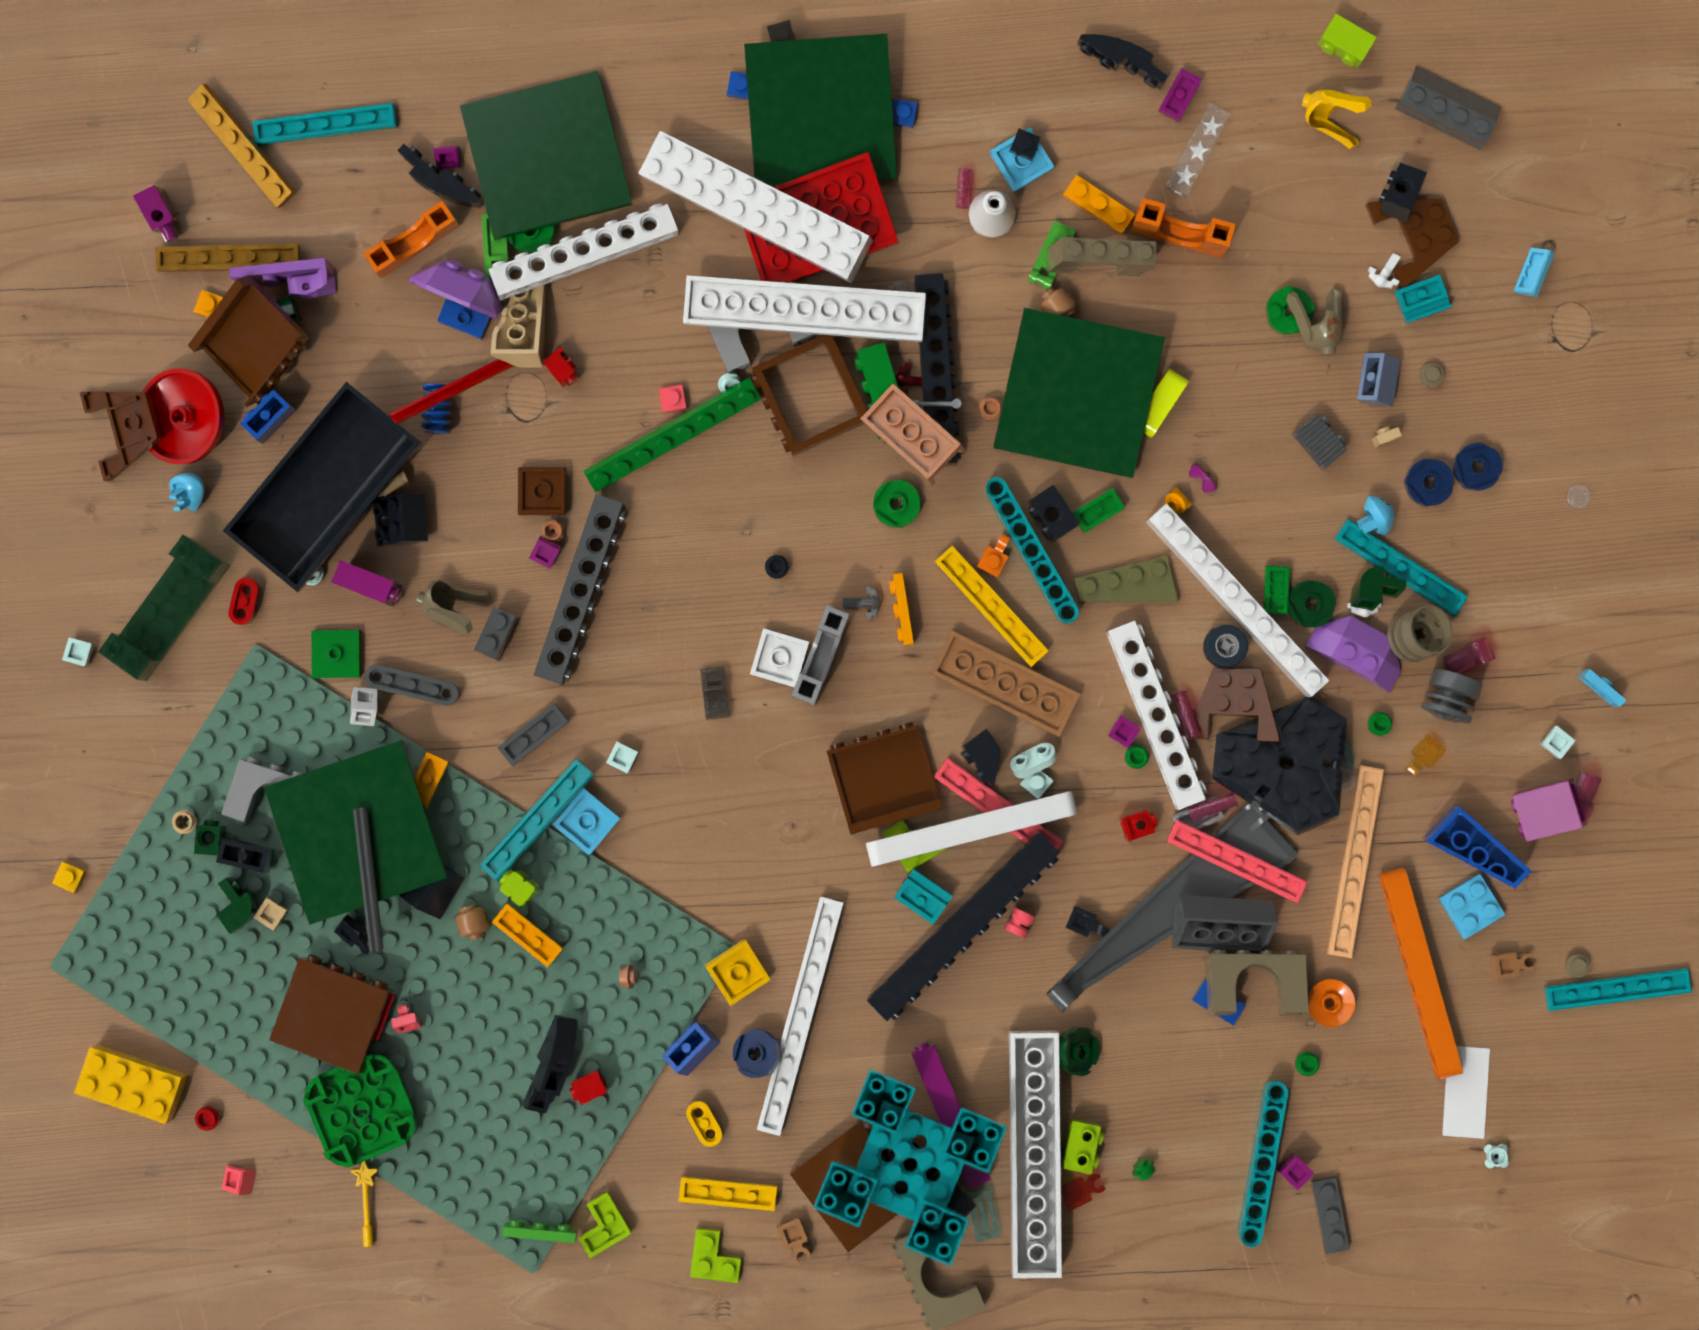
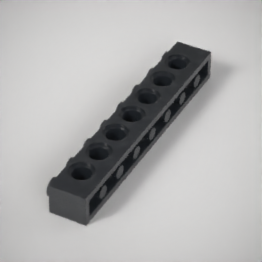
M943 273L915 275V292L926 293L922 342H919L923 402H952L957 398H952V389L956 388L955 374L950 373V365H954V352L949 351L948 342L952 341V327H947V318H951L950 303H945V294H949V282L944 280ZM929 295H936L939 298V303L930 305L927 303L926 298ZM932 318H937L941 322V326L937 329H932L929 327L928 321ZM932 342H939L942 344L943 349L936 353L931 351L929 345ZM935 365H940L944 368L945 372L941 376H935L931 372V368ZM943 389L946 392V397L938 400L933 396V391ZM952 406L923 407L924 412L933 420H935L934 416L938 412L945 413L948 417L947 422L938 424L954 438L959 436L958 421L954 422L953 412H958V409ZM957 452L945 466H956L957 459H961V453Z

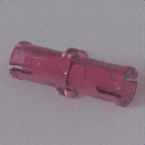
M1179 691L1173 694L1172 698L1179 713L1177 717L1182 722L1187 740L1201 737L1202 734L1195 719L1196 712L1191 708L1187 692Z
M1231 792L1215 799L1213 797L1208 798V801L1188 807V810L1194 822L1212 814L1217 816L1219 815L1218 812L1239 805L1235 794Z

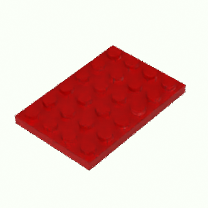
M868 152L773 187L869 235L873 242L866 256L900 244ZM744 229L761 281H784L789 283L826 271Z

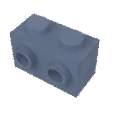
M1365 353L1357 400L1371 406L1393 407L1400 360L1385 353Z

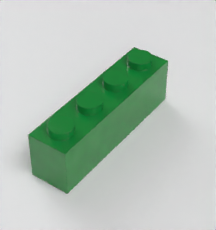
M884 342L857 350L858 357L854 358L857 371H862L865 379L861 380L864 394L869 393L871 402L867 403L869 409L892 384L898 388Z

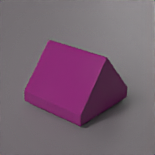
M459 146L433 148L438 169L461 167Z

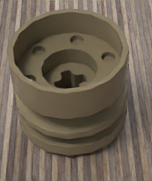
M1433 605L1421 606L1392 620L1387 633L1389 646L1399 659L1408 663L1419 662L1448 649L1453 637L1452 623L1447 614L1440 608Z

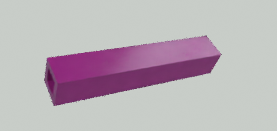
M928 1042L921 1043L914 1047L915 1051L911 1052L940 1122L952 1127L961 1107L934 1044L928 1045ZM964 1163L961 1172L969 1189L991 1180L989 1173Z

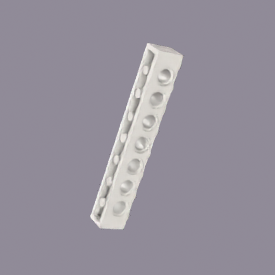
M661 203L648 208L649 211L641 214L640 212L631 213L626 216L627 219L619 222L617 220L609 221L604 224L603 228L597 230L595 228L587 229L582 232L581 236L575 238L573 236L565 237L559 241V244L553 246L550 244L537 248V252L518 254L514 257L515 260L507 263L505 260L494 263L492 265L493 268L488 270L499 300H504L678 236V229L668 204L663 206ZM652 221L656 224V228L651 231L646 230L643 227L644 223ZM630 229L634 232V236L626 239L622 237V231ZM607 237L611 239L612 243L608 247H603L599 244V240ZM584 245L590 250L586 255H580L576 251L577 248ZM557 254H565L567 260L564 263H557L554 257ZM535 262H542L545 267L541 271H534L532 265ZM513 270L522 272L521 278L517 280L511 279L509 275Z
M1132 621L1107 631V637L1175 809L1180 810L1206 800L1204 794L1207 793L1202 780L1198 781L1195 774L1198 771L1194 758L1189 759L1186 751L1189 749L1188 742L1184 735L1180 736L1177 727H1180L1179 719L1176 713L1172 714L1169 705L1172 703L1167 691L1163 692L1161 688L1162 676L1158 668L1154 670L1151 660H1154L1152 651L1149 646L1145 647L1142 638H1145L1142 626L1140 624L1136 625V622ZM1128 641L1136 643L1137 652L1135 654L1127 653L1125 645ZM1137 663H1141L1146 667V674L1143 677L1137 676L1134 672V667ZM1145 686L1154 688L1155 695L1152 699L1144 697L1143 689ZM1155 708H1160L1164 713L1163 719L1159 722L1152 718V711ZM1164 730L1172 733V741L1168 744L1163 743L1160 738ZM1174 752L1181 756V763L1178 766H1173L1169 761L1170 755ZM1183 774L1187 775L1190 779V784L1187 788H1181L1178 784V779Z

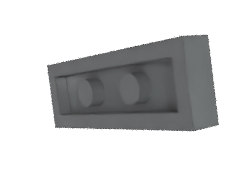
M553 703L501 744L498 749L513 767L569 723V721L557 705Z
M1336 1177L1311 1181L1324 1253L1330 1254L1350 1250Z

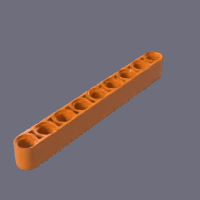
M1404 867L1380 873L1381 886L1435 1075L1438 1080L1463 1074L1461 1061L1407 872Z

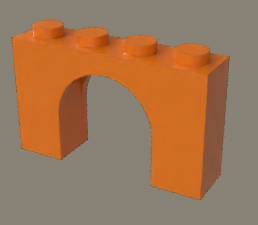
M1142 198L1130 233L1220 259L1230 247L1236 224L1212 218L1208 224L1184 222L1164 213L1166 204Z

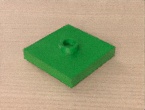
M311 630V678H361V630Z

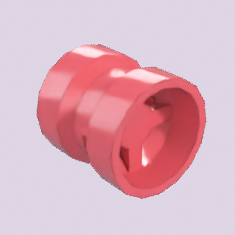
M1014 907L1011 912L1012 918L1006 923L1004 929L1026 939L1028 935L1027 929L1029 925L1033 924L1036 917Z

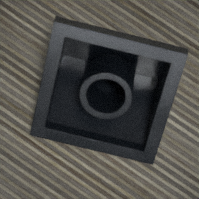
M444 866L448 878L399 894V896L415 909L441 919L465 877Z

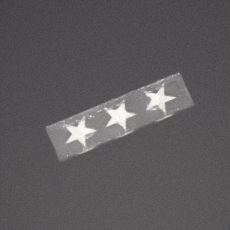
M1209 103L1165 188L1184 198L1187 197L1230 113Z

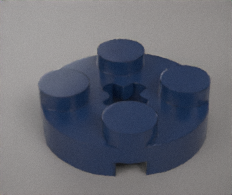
M1483 443L1469 444L1462 448L1454 457V476L1458 483L1466 490L1482 491L1492 487L1499 479L1503 469L1499 453L1494 448H1490ZM1474 461H1477L1478 464H1483L1484 468L1480 469L1481 473L1472 470Z
M1423 459L1410 467L1404 479V485L1412 501L1423 507L1439 505L1449 498L1453 490L1454 478L1451 469L1444 462ZM1425 477L1428 479L1434 478L1433 489L1424 486Z
M752 1029L737 1038L733 1047V1059L739 1067L738 1070L747 1077L762 1078L770 1076L780 1061L781 1044L768 1031ZM759 1048L761 1056L755 1060V1055L752 1054V1051Z

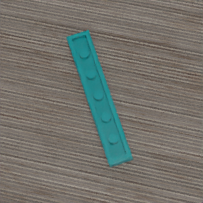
M394 103L252 121L254 139L258 146L397 128Z
M1349 519L1344 522L1333 539L1375 567H1384L1386 574L1406 580V587L1453 617L1457 615L1468 598L1467 595L1369 532L1364 534L1363 530H1360L1359 526Z
M576 758L480 866L495 881L499 882L504 874L515 865L593 779L595 774Z
M1683 968L1545 986L1544 992L1547 1011L1692 993L1689 969Z

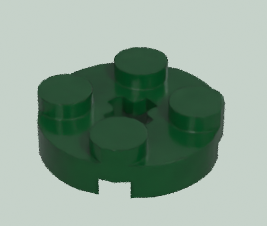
M1314 580L1303 581L1293 587L1289 594L1288 614L1295 623L1303 628L1322 626L1333 615L1336 604L1335 596L1332 590L1322 582ZM1308 597L1310 600L1315 599L1317 601V604L1314 605L1316 608L1314 611L1311 608L1307 609L1305 607Z
M1073 1027L1060 1035L1059 1067L1061 1070L1068 1072L1070 1075L1086 1076L1091 1072L1089 1069L1092 1067V1064H1097L1100 1047L1097 1037L1092 1036L1090 1029Z

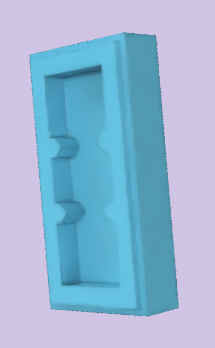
M1531 247L1514 292L1521 295L1538 297L1555 253L1551 250Z
M1585 669L1578 675L1581 681L1612 707H1621L1625 703L1626 699L1612 688L1614 685L1607 678H1600L1591 669Z

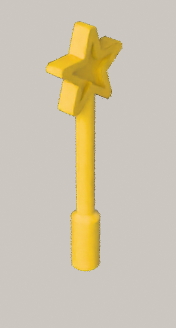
M367 1161L362 1162L360 1168H353L351 1173L358 1177L356 1186L362 1184L364 1210L363 1246L371 1247L373 1246L372 1225H370L368 1184L370 1186L375 1184L372 1175L379 1169L369 1168Z

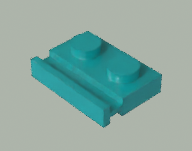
M1440 275L1394 292L1400 311L1404 316L1405 324L1452 307Z
M915 868L912 869L909 876L894 895L895 899L931 924L935 923L953 897V894Z

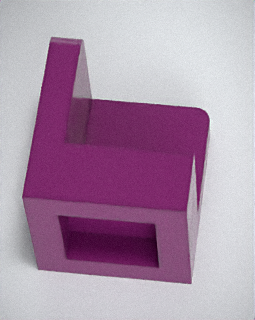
M1291 1153L1276 1168L1297 1191L1315 1174L1294 1153Z

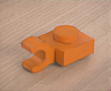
M1001 534L995 548L987 546L977 567L998 578L1009 557L1003 554V551L1010 538Z

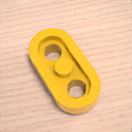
M701 1100L692 1102L686 1111L689 1123L703 1145L707 1147L716 1146L722 1139L723 1132L721 1126L706 1102ZM697 1108L703 1110V1115L700 1117L694 1113V1110ZM709 1129L715 1132V1136L712 1138L706 1135V1131Z

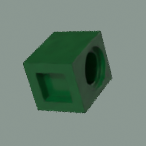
M204 820V825H196L194 854L218 855L221 839L225 838L226 826H219V821ZM208 831H212L215 835V841L212 844H209L205 838Z

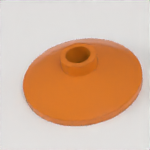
M1322 980L1315 984L1308 994L1309 1014L1315 1022L1322 1026H1341L1354 1013V994L1345 983L1339 980ZM1328 998L1333 999L1331 1007H1327L1325 1004Z

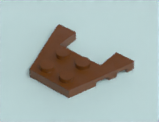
M1442 198L1417 199L1407 223L1398 220L1415 260L1392 271L1395 279L1400 281L1398 284L1400 289L1407 287L1459 242ZM1370 202L1365 205L1373 225L1392 218L1380 213L1382 203Z
M80 392L85 413H93L104 408L107 409L118 454L98 462L103 480L112 481L162 439L151 395L147 392Z
M1213 668L1187 731L1186 738L1209 740L1212 715L1259 717L1258 742L1281 743L1262 670Z

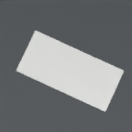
M1456 1046L1463 1074L1446 1078L1442 1135L1484 1139L1490 1049Z

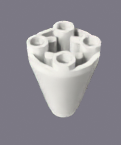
M989 190L980 193L974 198L970 204L968 216L970 224L977 234L994 238L1010 231L1015 221L1016 211L1014 203L1009 196L1001 191Z

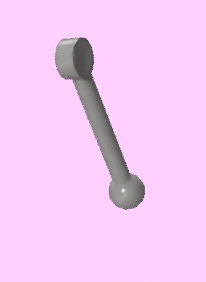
M954 399L952 402H920L919 400H913L919 407L952 406L955 409H959L962 404L959 399Z

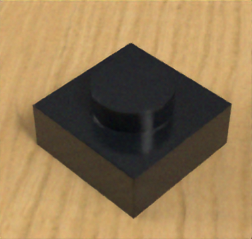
M1019 128L1009 152L1031 161L1041 137Z

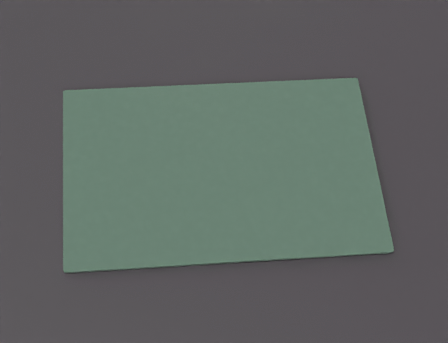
M254 645L57 953L50 967L53 971L317 1138L319 1136L307 1106L304 1107L303 1098L310 1080L322 1073L337 1068V1066L269 1041L298 960L303 957L308 958V955L317 956L322 959L321 963L329 966L330 963L343 966L344 971L352 974L355 971L366 975V980L368 981L380 980L388 983V988L394 990L396 996L381 1037L378 1041L372 1040L367 1055L374 1053L386 1054L394 1061L415 1109L418 1123L417 1132L405 1144L366 1160L369 1168H378L379 1170L375 1173L377 1176L522 1268L535 1273L555 1241L503 1237V1226L513 1219L523 1220L526 1225H534V1222H546L548 1227H558V1224H566L666 1065L667 1062L662 1056L685 1033L716 985L704 965L735 944L592 854L589 856L575 843L549 827L509 870H522L529 876V880L533 879L540 885V890L528 904L518 906L511 900V896L507 897L500 891L502 884L495 881L480 864L526 815V812L451 765H448L426 811L444 866L465 877L443 917L438 919L419 911L399 895L379 901L384 949L381 952H369L368 955L362 953L356 945L351 947L334 933L341 920L348 914L366 929L364 934L367 935L364 907L309 925L264 788L257 797L250 821L243 822L221 815L239 759L247 760V757L250 756L262 760L261 765L270 767V764L282 766L285 768L284 772L293 774V771L306 773L402 740L415 777L428 751L376 718L374 726L350 724L351 703L263 647ZM180 810H188L197 817V825H204V820L219 821V826H226L225 838L274 848L275 852L270 872L260 873L217 863L218 855L194 854L196 827L190 833L180 834L172 826L173 816ZM187 818L186 823L189 826V818ZM208 831L205 838L209 844H212L215 841V835L212 831ZM232 877L233 880L237 879L244 889L242 891L243 894L253 891L257 899L256 913L266 897L271 898L288 909V912L275 931L253 918L239 931L229 934L216 916L218 912L231 904L218 883L225 878ZM507 903L564 948L548 968L492 923ZM477 904V907L485 909L489 929L483 932L484 937L470 941L469 937L460 936L455 916L459 913L458 909ZM626 965H633L634 969L638 972V982L634 984L632 989L622 987L619 982V971L621 967H626ZM407 1004V1007L411 1009V1013H415L420 1018L422 1028L398 1034L392 1027L391 1019L399 1017L398 1006ZM555 1014L576 1019L578 1023L573 1056L560 1095L553 1096L546 1113L526 1110L522 1103L540 1064L537 1056ZM599 1068L609 1091L583 1105H580L579 1101L575 1102L569 1091L572 1088L570 1083Z

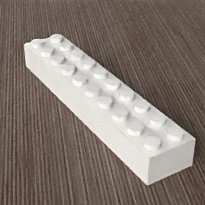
M659 131L638 173L644 179L852 283L873 242L869 235L662 131Z
M1057 1030L1009 1031L1011 1274L1013 1278H1062L1059 1033Z

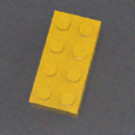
M97 1044L89 1048L74 1094L167 1124L174 1119L188 1074Z

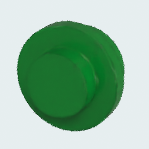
M1376 712L1369 717L1367 726L1372 734L1383 736L1391 730L1392 721L1386 713Z
M1133 745L1125 752V762L1133 769L1143 768L1149 760L1147 750L1140 745Z
M1303 1052L1297 1056L1295 1068L1303 1076H1312L1319 1069V1060L1313 1053Z
M1150 1158L1139 1159L1133 1166L1132 1175L1141 1181L1149 1179L1155 1172L1153 1161Z

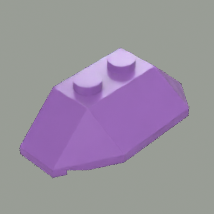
M445 259L421 269L409 279V282L495 319L501 315L504 309L489 277L483 275L480 270L461 266L460 262L453 259Z
M1353 616L1316 627L1305 646L1390 693L1401 673L1398 657L1392 652L1387 635Z

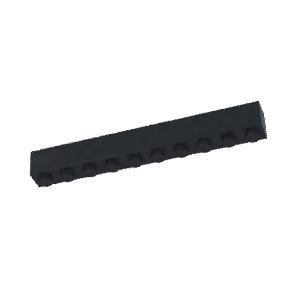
M1038 831L867 998V1002L886 1021L890 1018L893 1020L897 1019L904 1011L902 1006L908 1001L912 1004L921 995L919 990L925 984L929 987L938 978L936 973L942 967L945 970L948 969L956 961L953 957L959 951L964 953L973 944L970 940L976 934L979 936L983 935L990 927L988 923L994 917L998 920L1007 911L1005 906L1011 900L1015 903L1023 896L1024 892L1022 889L1027 884L1033 886L1042 877L1039 873L1045 867L1050 869L1059 860L1057 857L1059 852Z

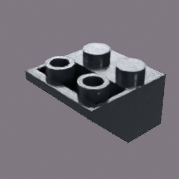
M400 493L375 499L373 513L375 515L377 547L410 545L428 541L425 494Z
M985 729L963 744L961 747L964 751L960 754L968 765L973 763L977 768V771L974 773L982 784L987 782L988 785H992L996 780L1001 748L988 730Z

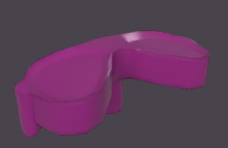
M1194 463L1189 471V476L1196 479L1201 478L1203 480L1202 490L1206 493L1217 489L1215 481L1209 476L1210 473L1205 472L1200 465Z

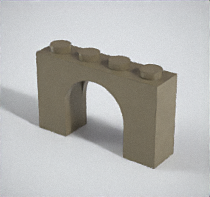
M1062 237L1048 248L1047 272L1071 273L1077 268L1084 266L1110 265L1116 266V275L1140 276L1156 266V242Z
M1227 950L1212 951L1213 954H1209L1206 957L1208 1015H1233L1237 1012L1236 981L1240 972L1247 968L1262 969L1274 978L1278 987L1279 1016H1304L1309 1012L1306 955H1298V951H1284V954H1275V951L1264 950L1260 951V954H1251L1250 950L1236 951V954H1227Z
M910 1231L895 1237L896 1245L892 1246L897 1259L902 1258L905 1267L902 1268L904 1277L907 1282L912 1281L914 1290L911 1293L916 1305L919 1303L922 1305L924 1312L920 1314L926 1327L930 1326L932 1330H939L986 1310L976 1282L951 1293H938L927 1287L921 1277V1268L927 1256L905 1247Z

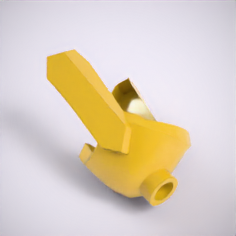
M1322 89L1312 94L1305 92L1301 106L1306 107L1305 118L1310 126L1336 139L1348 149H1352L1359 144L1358 139L1329 121L1328 118L1331 112L1337 108H1345L1360 113L1371 108L1372 104L1371 99L1368 97Z

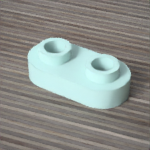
M1041 743L1015 756L1011 760L1010 767L1017 778H1027L1054 764L1057 759V753L1052 744Z

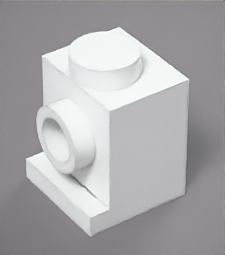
M353 687L350 724L374 726L377 713V689Z

